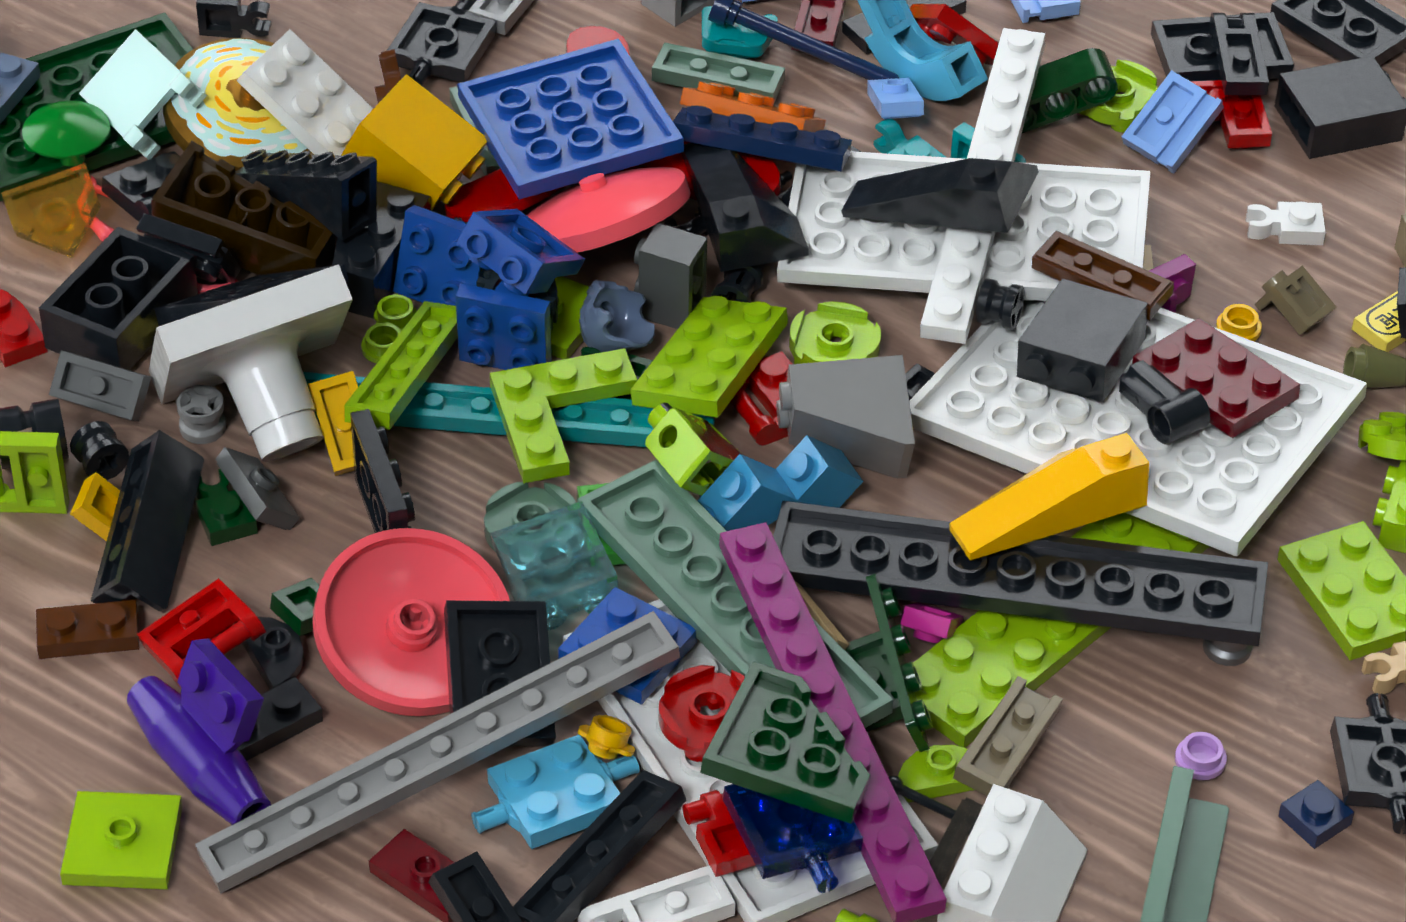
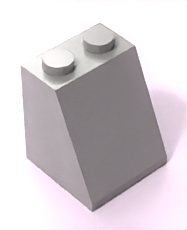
M903 355L789 365L787 381L779 382L780 400H777L776 403L779 428H787L789 444L797 446L808 435L842 450L853 465L897 479L907 478L915 440Z

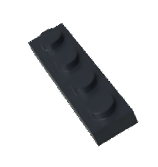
M642 770L513 906L522 922H573L580 915V912L601 893L686 802L682 786Z

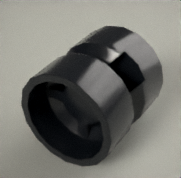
M59 399L34 402L31 404L29 411H23L18 405L0 408V431L18 432L31 427L32 432L59 433L63 459L69 458ZM0 455L2 469L11 468L9 456Z

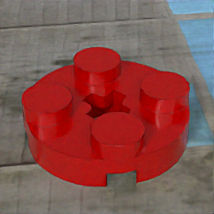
M708 665L691 667L675 674L664 686V694L659 700L658 722L664 736L674 746L684 750V754L688 759L702 762L703 756L745 676L731 670V676L724 673H715V666ZM707 706L710 710L720 709V711L716 715L701 714L700 707Z

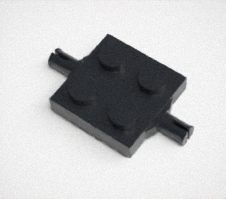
M458 0L455 6L438 7L419 2L387 50L395 49L399 67L411 70L409 76L422 87L428 76L431 75L447 80L465 82L495 37L496 20L479 17L469 12L468 10L476 0Z
M1374 693L1366 699L1369 717L1360 719L1334 717L1330 729L1344 805L1387 808L1391 814L1394 832L1400 834L1402 829L1403 834H1406V721L1393 718L1390 715L1386 695L1381 693L1380 698H1378V693Z

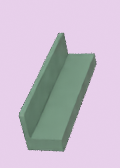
M1178 766L1173 767L1140 922H1207L1229 808L1226 805L1189 798L1194 774L1192 769Z

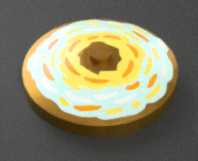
M251 38L216 40L191 50L175 64L186 77L207 95L197 108H194L185 98H182L177 93L163 106V116L167 129L183 151L186 150L191 141H194L204 148L205 155L216 162L223 159L234 166L236 171L244 167L241 161L242 158L257 150L265 149L267 153L287 150L289 154L310 151L237 82L242 73L274 43Z

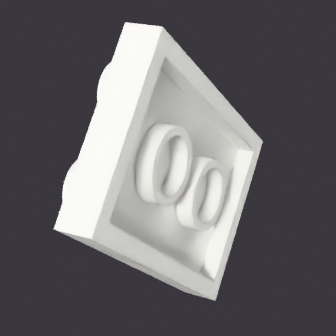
M290 29L248 67L237 80L246 91L314 155L333 152L334 155L341 156L359 123L373 110L355 90Z

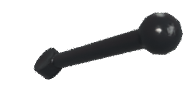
M889 776L897 795L900 794L959 823L961 830L965 834L970 835L979 816L977 813L970 812L964 815L905 786L902 779L898 776Z

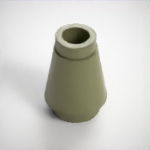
M1361 344L1359 348L1350 347L1344 360L1343 374L1366 382V389L1406 387V358Z

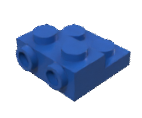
M518 209L473 212L456 242L464 248L470 261L483 269L496 272L506 288L522 296L547 292L557 276L576 275L585 261V258Z

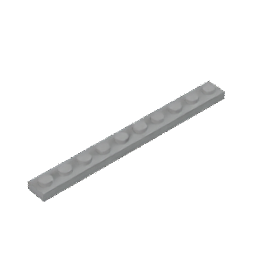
M652 611L196 843L195 846L219 892L223 893L679 659V646L656 613Z

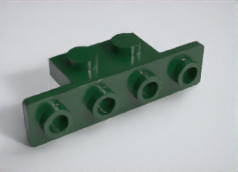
M876 574L867 576L866 580L880 631L848 642L850 645L845 651L893 699V710L891 714L865 729L868 732L904 718L905 725L919 752L929 750L930 747L925 731L932 729L933 725L924 701L922 699L917 701L915 692L922 690V685L913 662L906 663L905 654L912 652L903 625H896L894 618L902 615L897 597L892 587L883 590Z

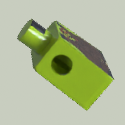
M669 403L657 405L648 416V423L653 427V430L646 438L645 445L680 488L702 496L739 454H742L707 420L679 408H673Z

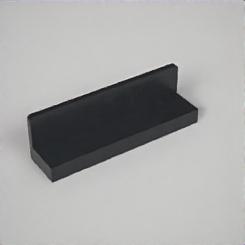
M158 430L131 449L91 597V602L93 603L122 601L129 595H132L160 612L168 607L204 458L161 430Z

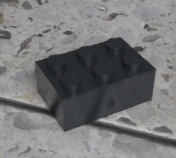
M117 227L39 307L45 348L59 354L61 350L69 351L130 370L154 343L156 327H159L154 308L198 294L194 256Z

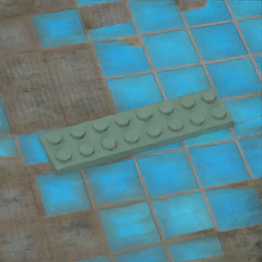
M657 460L577 499V513L678 619L691 625L696 630V638L730 674L731 670L746 676L753 661L775 668L719 547L720 533L726 532V530L687 490L679 487ZM813 619L864 727L866 728L891 714L893 699Z

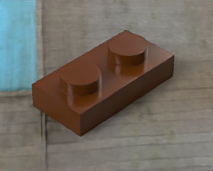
M136 600L36 609V635L39 659L139 650Z

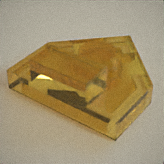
M85 163L1 192L17 237L70 258L74 255L101 207Z

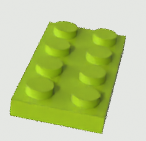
M722 296L703 297L630 389L632 405L655 408L661 403H669L673 408L676 407L691 414L718 418L787 326V308L771 306L761 301L748 303L727 300Z

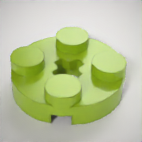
M1117 60L1116 66H1111L1118 85L1116 95L1106 103L1079 112V114L1088 116L1097 122L1110 125L1113 130L1124 133L1158 87L1156 85V76L1148 68L1132 61Z
M838 301L819 303L817 311L810 312L805 315V310L798 313L790 326L789 348L794 357V364L878 357L880 353L881 329L876 322L874 326L868 320V312L850 303ZM832 337H840L841 342H832Z
M1380 412L1379 420H1364L1359 428L1358 447L1362 448L1368 445L1367 452L1370 454L1406 461V414Z

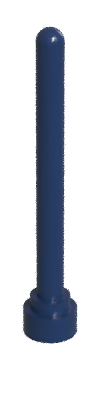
M715 0L711 8L708 20L723 27L726 24L734 26L735 23L740 24L867 80L899 78L894 72L742 7L743 3L737 0Z

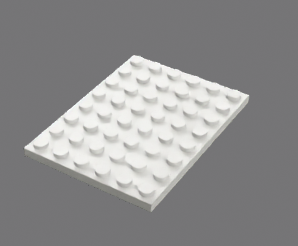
M1024 300L1022 313L1014 330L1005 329L1001 323L994 321L989 324H982L966 341V344H963L913 396L909 404L913 429L1026 474L1061 452L1128 433L1149 461L1147 506L1125 513L1237 557L1364 400L1367 383L1214 327L1300 383L1299 399L1234 438H1231L1209 423L1207 427L1169 444H1162L1153 436L1149 429L1146 415L1119 392L1120 378L1127 373L1130 365H1132V360L1104 402L1017 377L1018 340L1046 302ZM1160 308L1150 321L1147 320L1146 339L1136 354L1191 323L1194 319Z

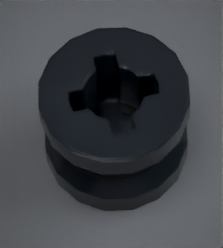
M986 278L980 288L975 313L977 323L989 324L994 321L1001 323L1005 329L1014 330L1022 313L1024 287L1018 284L1005 287L999 285L997 280Z
M93 421L77 430L71 439V453L82 463L83 470L88 476L96 472L104 479L109 480L121 473L128 463V449L121 440L117 439L115 431L106 422Z

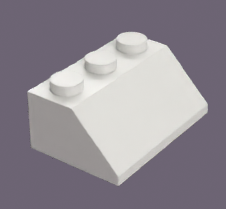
M993 784L943 891L947 898L945 912L938 914L937 922H1058L1087 856V848L1043 800Z

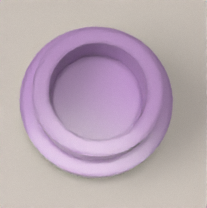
M1191 733L1176 748V765L1194 770L1193 779L1210 780L1219 776L1225 769L1227 761L1226 752L1221 741L1210 733Z

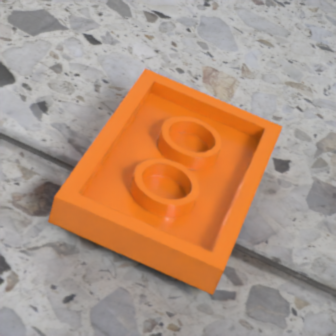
M699 81L698 88L683 87L680 99L681 105L704 106L711 109L712 113L725 116L746 114L752 116L756 122L767 124L787 122L796 125L798 130L814 133L824 130L826 120L814 117L815 109L811 107L781 102L779 107H775V98L752 92L750 94L739 92L737 97L734 96V87L715 82Z

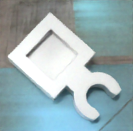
M1278 202L1276 210H1271L1259 204L1249 205L1247 208L1248 238L1259 240L1265 239L1270 235H1278L1279 244L1323 245L1326 232L1322 203Z

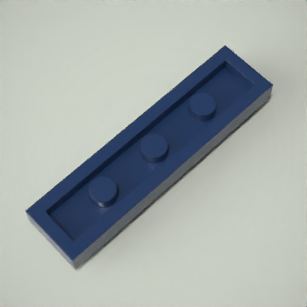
M704 106L682 107L673 120L685 142L840 172L843 170L851 152L852 140L841 138L838 133L833 131L819 130L814 133L798 130L796 125L787 122H776L773 124L756 122L752 116L746 114L725 116L712 113L711 109Z

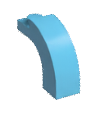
M857 0L872 31V34L864 39L875 58L884 69L896 73L899 78H909L921 97L933 101L952 100L963 96L988 80L971 41L954 46H946L934 41L918 25L906 0Z

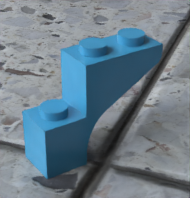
M806 435L776 469L739 454L697 501L726 531L760 523L766 522L769 525L778 520L782 501L840 508L864 481L842 450Z

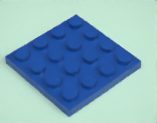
M619 39L457 84L458 97L477 130L485 135L486 145L518 199L536 196L543 192L577 184L583 178L593 174L604 173L605 175L618 172L629 167L684 152L683 136Z

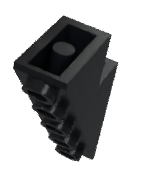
M265 149L243 157L241 161L244 167L236 171L237 175L253 184L258 181L270 188V195L283 203L291 201L309 212L341 241H344L377 220V160L374 157L357 156L355 152L339 156L334 155L333 152L312 155L310 151L289 154L287 150L267 153Z

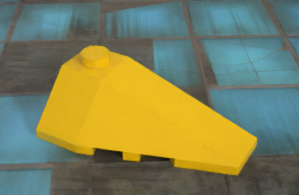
M1128 433L1061 452L950 522L949 530L971 561L1147 506L1149 461Z

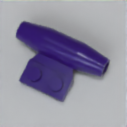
M209 638L192 640L177 681L181 686V694L158 677L148 676L133 685L127 695V704L153 750L200 802L233 825L271 806L270 800L246 759L237 750L245 741L250 740L264 698Z

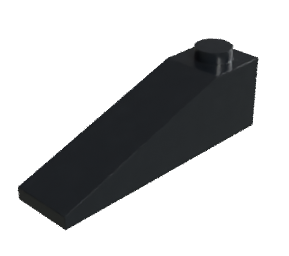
M696 143L684 144V152L681 153L721 272L809 255V249L798 218L737 151Z
M968 158L857 181L841 211L843 217L1008 233L1039 171L1037 165Z

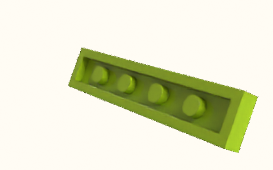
M428 301L423 302L344 405L345 422L351 423L350 413L369 409L376 427L383 426L384 429L389 430L392 428L458 338L456 306Z

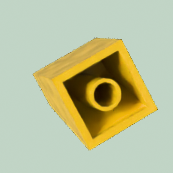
M406 74L359 123L341 156L355 152L357 156L374 157L377 160L378 182L431 196L432 211L440 201L446 205L451 202L463 186L459 181L463 175L470 180L486 160L480 153L486 146L487 140L485 135Z

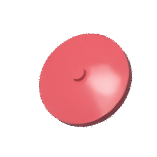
M648 167L623 170L606 175L604 173H597L583 178L579 181L578 185L555 195L526 216L579 253L620 241L656 225L678 211L688 201L691 193L684 172L677 168Z
M399 528L385 530L366 536L347 547L337 556L325 572L314 603V638L320 656L329 672L356 698L375 708L394 714L432 716L450 711L444 622L446 600L510 601L503 582L495 570L480 554L464 543L450 536L424 529Z

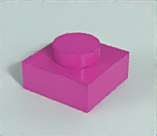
M917 602L904 607L900 624L914 629L913 637L931 643H938L943 638L948 639L953 636L957 627L962 624L964 616Z

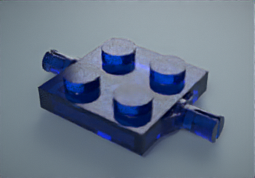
M735 784L724 786L723 801L762 879L798 869H807L816 885L817 891L826 893L827 887L830 892L837 887L839 881L828 861L862 850L863 837L854 820L850 824Z

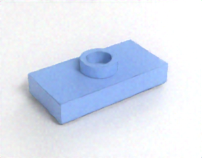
M909 78L867 80L868 96L881 118H909L924 115V100Z

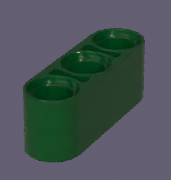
M1089 48L1039 66L1022 133L1111 100L1116 95L1118 85L1106 53L1097 48Z

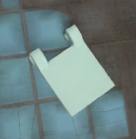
M136 29L79 93L89 104L100 108L107 115L110 125L136 151L138 150L148 160L152 159L161 147L143 129L168 100L177 93L182 98H185L194 108H197L207 96Z

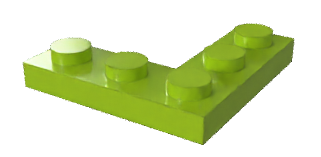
M625 348L490 373V388L523 484L570 475V461L552 414V408L631 394L630 389L636 383L637 378Z

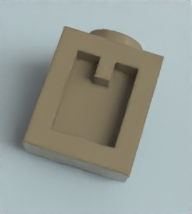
M1303 265L1288 276L1283 270L1274 275L1262 286L1266 294L1254 304L1261 311L1271 303H1274L1299 335L1306 332L1336 308V305Z

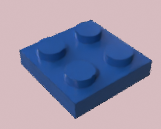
M614 587L558 648V659L654 611L679 646L680 658L616 690L619 694L642 705L697 643L696 630L684 621Z

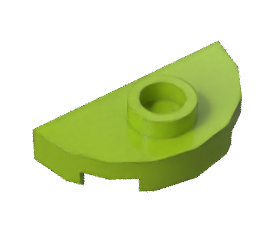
M957 745L930 746L929 750L923 752L916 751L903 763L898 775L905 786L929 798L974 790L953 779L957 764L968 750ZM904 797L905 800H906L908 803H909V802H914V801H912V800H910V799Z

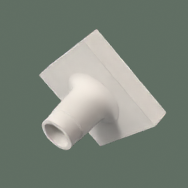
M339 264L156 327L148 371L161 404L176 400L180 393L195 385L213 387L226 382L249 436L253 437L263 462L290 456L320 442L324 436L314 413L316 408L298 356L335 344L353 300Z

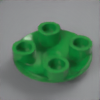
M59 101L34 111L23 124L22 136L24 147L29 152L52 159H59L62 165L73 167L82 164L86 159L85 155L99 148L111 136V129L107 115L97 106L82 101Z

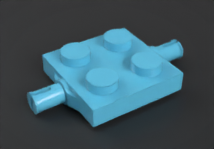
M578 734L487 769L488 783L498 797L499 804L478 812H472L471 817L474 827L481 834L486 830L507 823L522 834L531 849L586 829L620 794L613 782L640 772L638 761L633 755L631 757L623 756L605 763L589 751L588 745L582 736Z

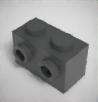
M657 223L647 239L641 238L636 247L634 263L639 265V276L636 280L634 291L643 294L646 299L642 306V314L645 320L678 329L700 300L706 297L707 237Z

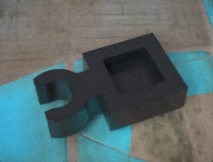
M196 0L199 35L241 38L243 29L255 36L269 35L272 25L271 21L257 18H267L270 10V4L267 2L255 1L247 6L241 5V0Z

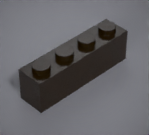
M194 141L190 142L151 199L152 216L222 239L224 241L222 247L230 250L239 266L253 273L266 274L331 266L333 264L335 235L309 212L291 201L283 203L271 196L270 188L256 181L252 184L237 175L235 167L223 159H220L218 162L204 154V148Z

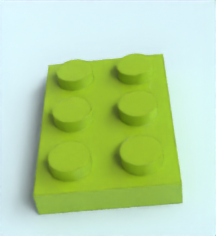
M1364 521L1280 546L1277 560L1350 661L1391 648L1394 643L1406 641V577Z

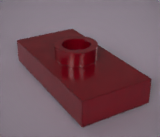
M403 829L369 860L370 873L442 922H453L430 886L429 880L433 873L455 862L406 829Z

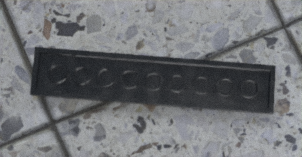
M782 501L773 537L794 581L802 587L871 596L866 577L876 574L883 590L892 587L898 600L1259 647L1268 562L1051 535L970 561L950 532V522L790 501Z

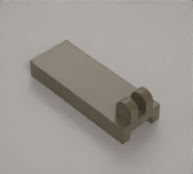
M1018 676L957 764L953 779L988 796L993 784L1008 789L1058 714L1063 699L1055 694L1051 699L1044 697L1025 687L1027 680Z

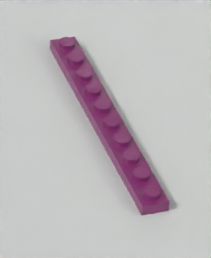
M767 523L721 532L719 547L775 668L804 679L812 691L810 699L820 713L827 712L846 739L844 744L845 750L854 762L861 761L870 774L867 791L852 823H848V826L892 921L909 922L945 912L947 898Z

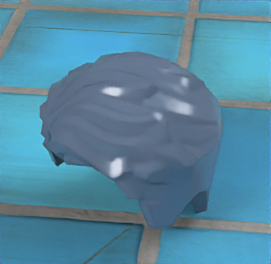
M593 281L587 290V296L580 309L579 323L581 335L586 345L596 348L600 352L623 348L627 352L651 344L655 336V325L643 317L642 306L646 301L644 295L635 291H629L626 286L617 285L615 282Z

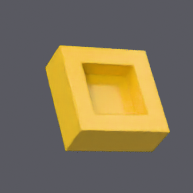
M95 472L84 480L70 515L107 541L120 490Z

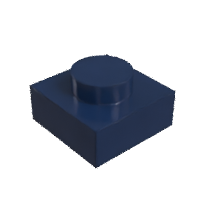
M1317 780L1281 803L1278 817L1315 849L1352 824L1354 811L1347 805H1344L1342 800Z

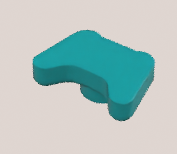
M712 6L702 9V47L708 52L742 59L758 58L764 54L772 41V38L737 23L734 26L726 24L723 27L708 20ZM772 14L764 15V17L778 22L777 16Z

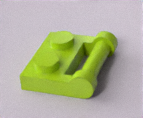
M0 431V455L9 456L15 489H10L4 483L0 464V512L67 514L70 499L59 433Z

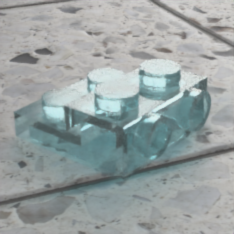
M582 501L491 532L492 544L509 580L510 591L514 601H546L548 631L560 627L566 621L568 615L582 610L590 614L614 587L618 588L617 574Z

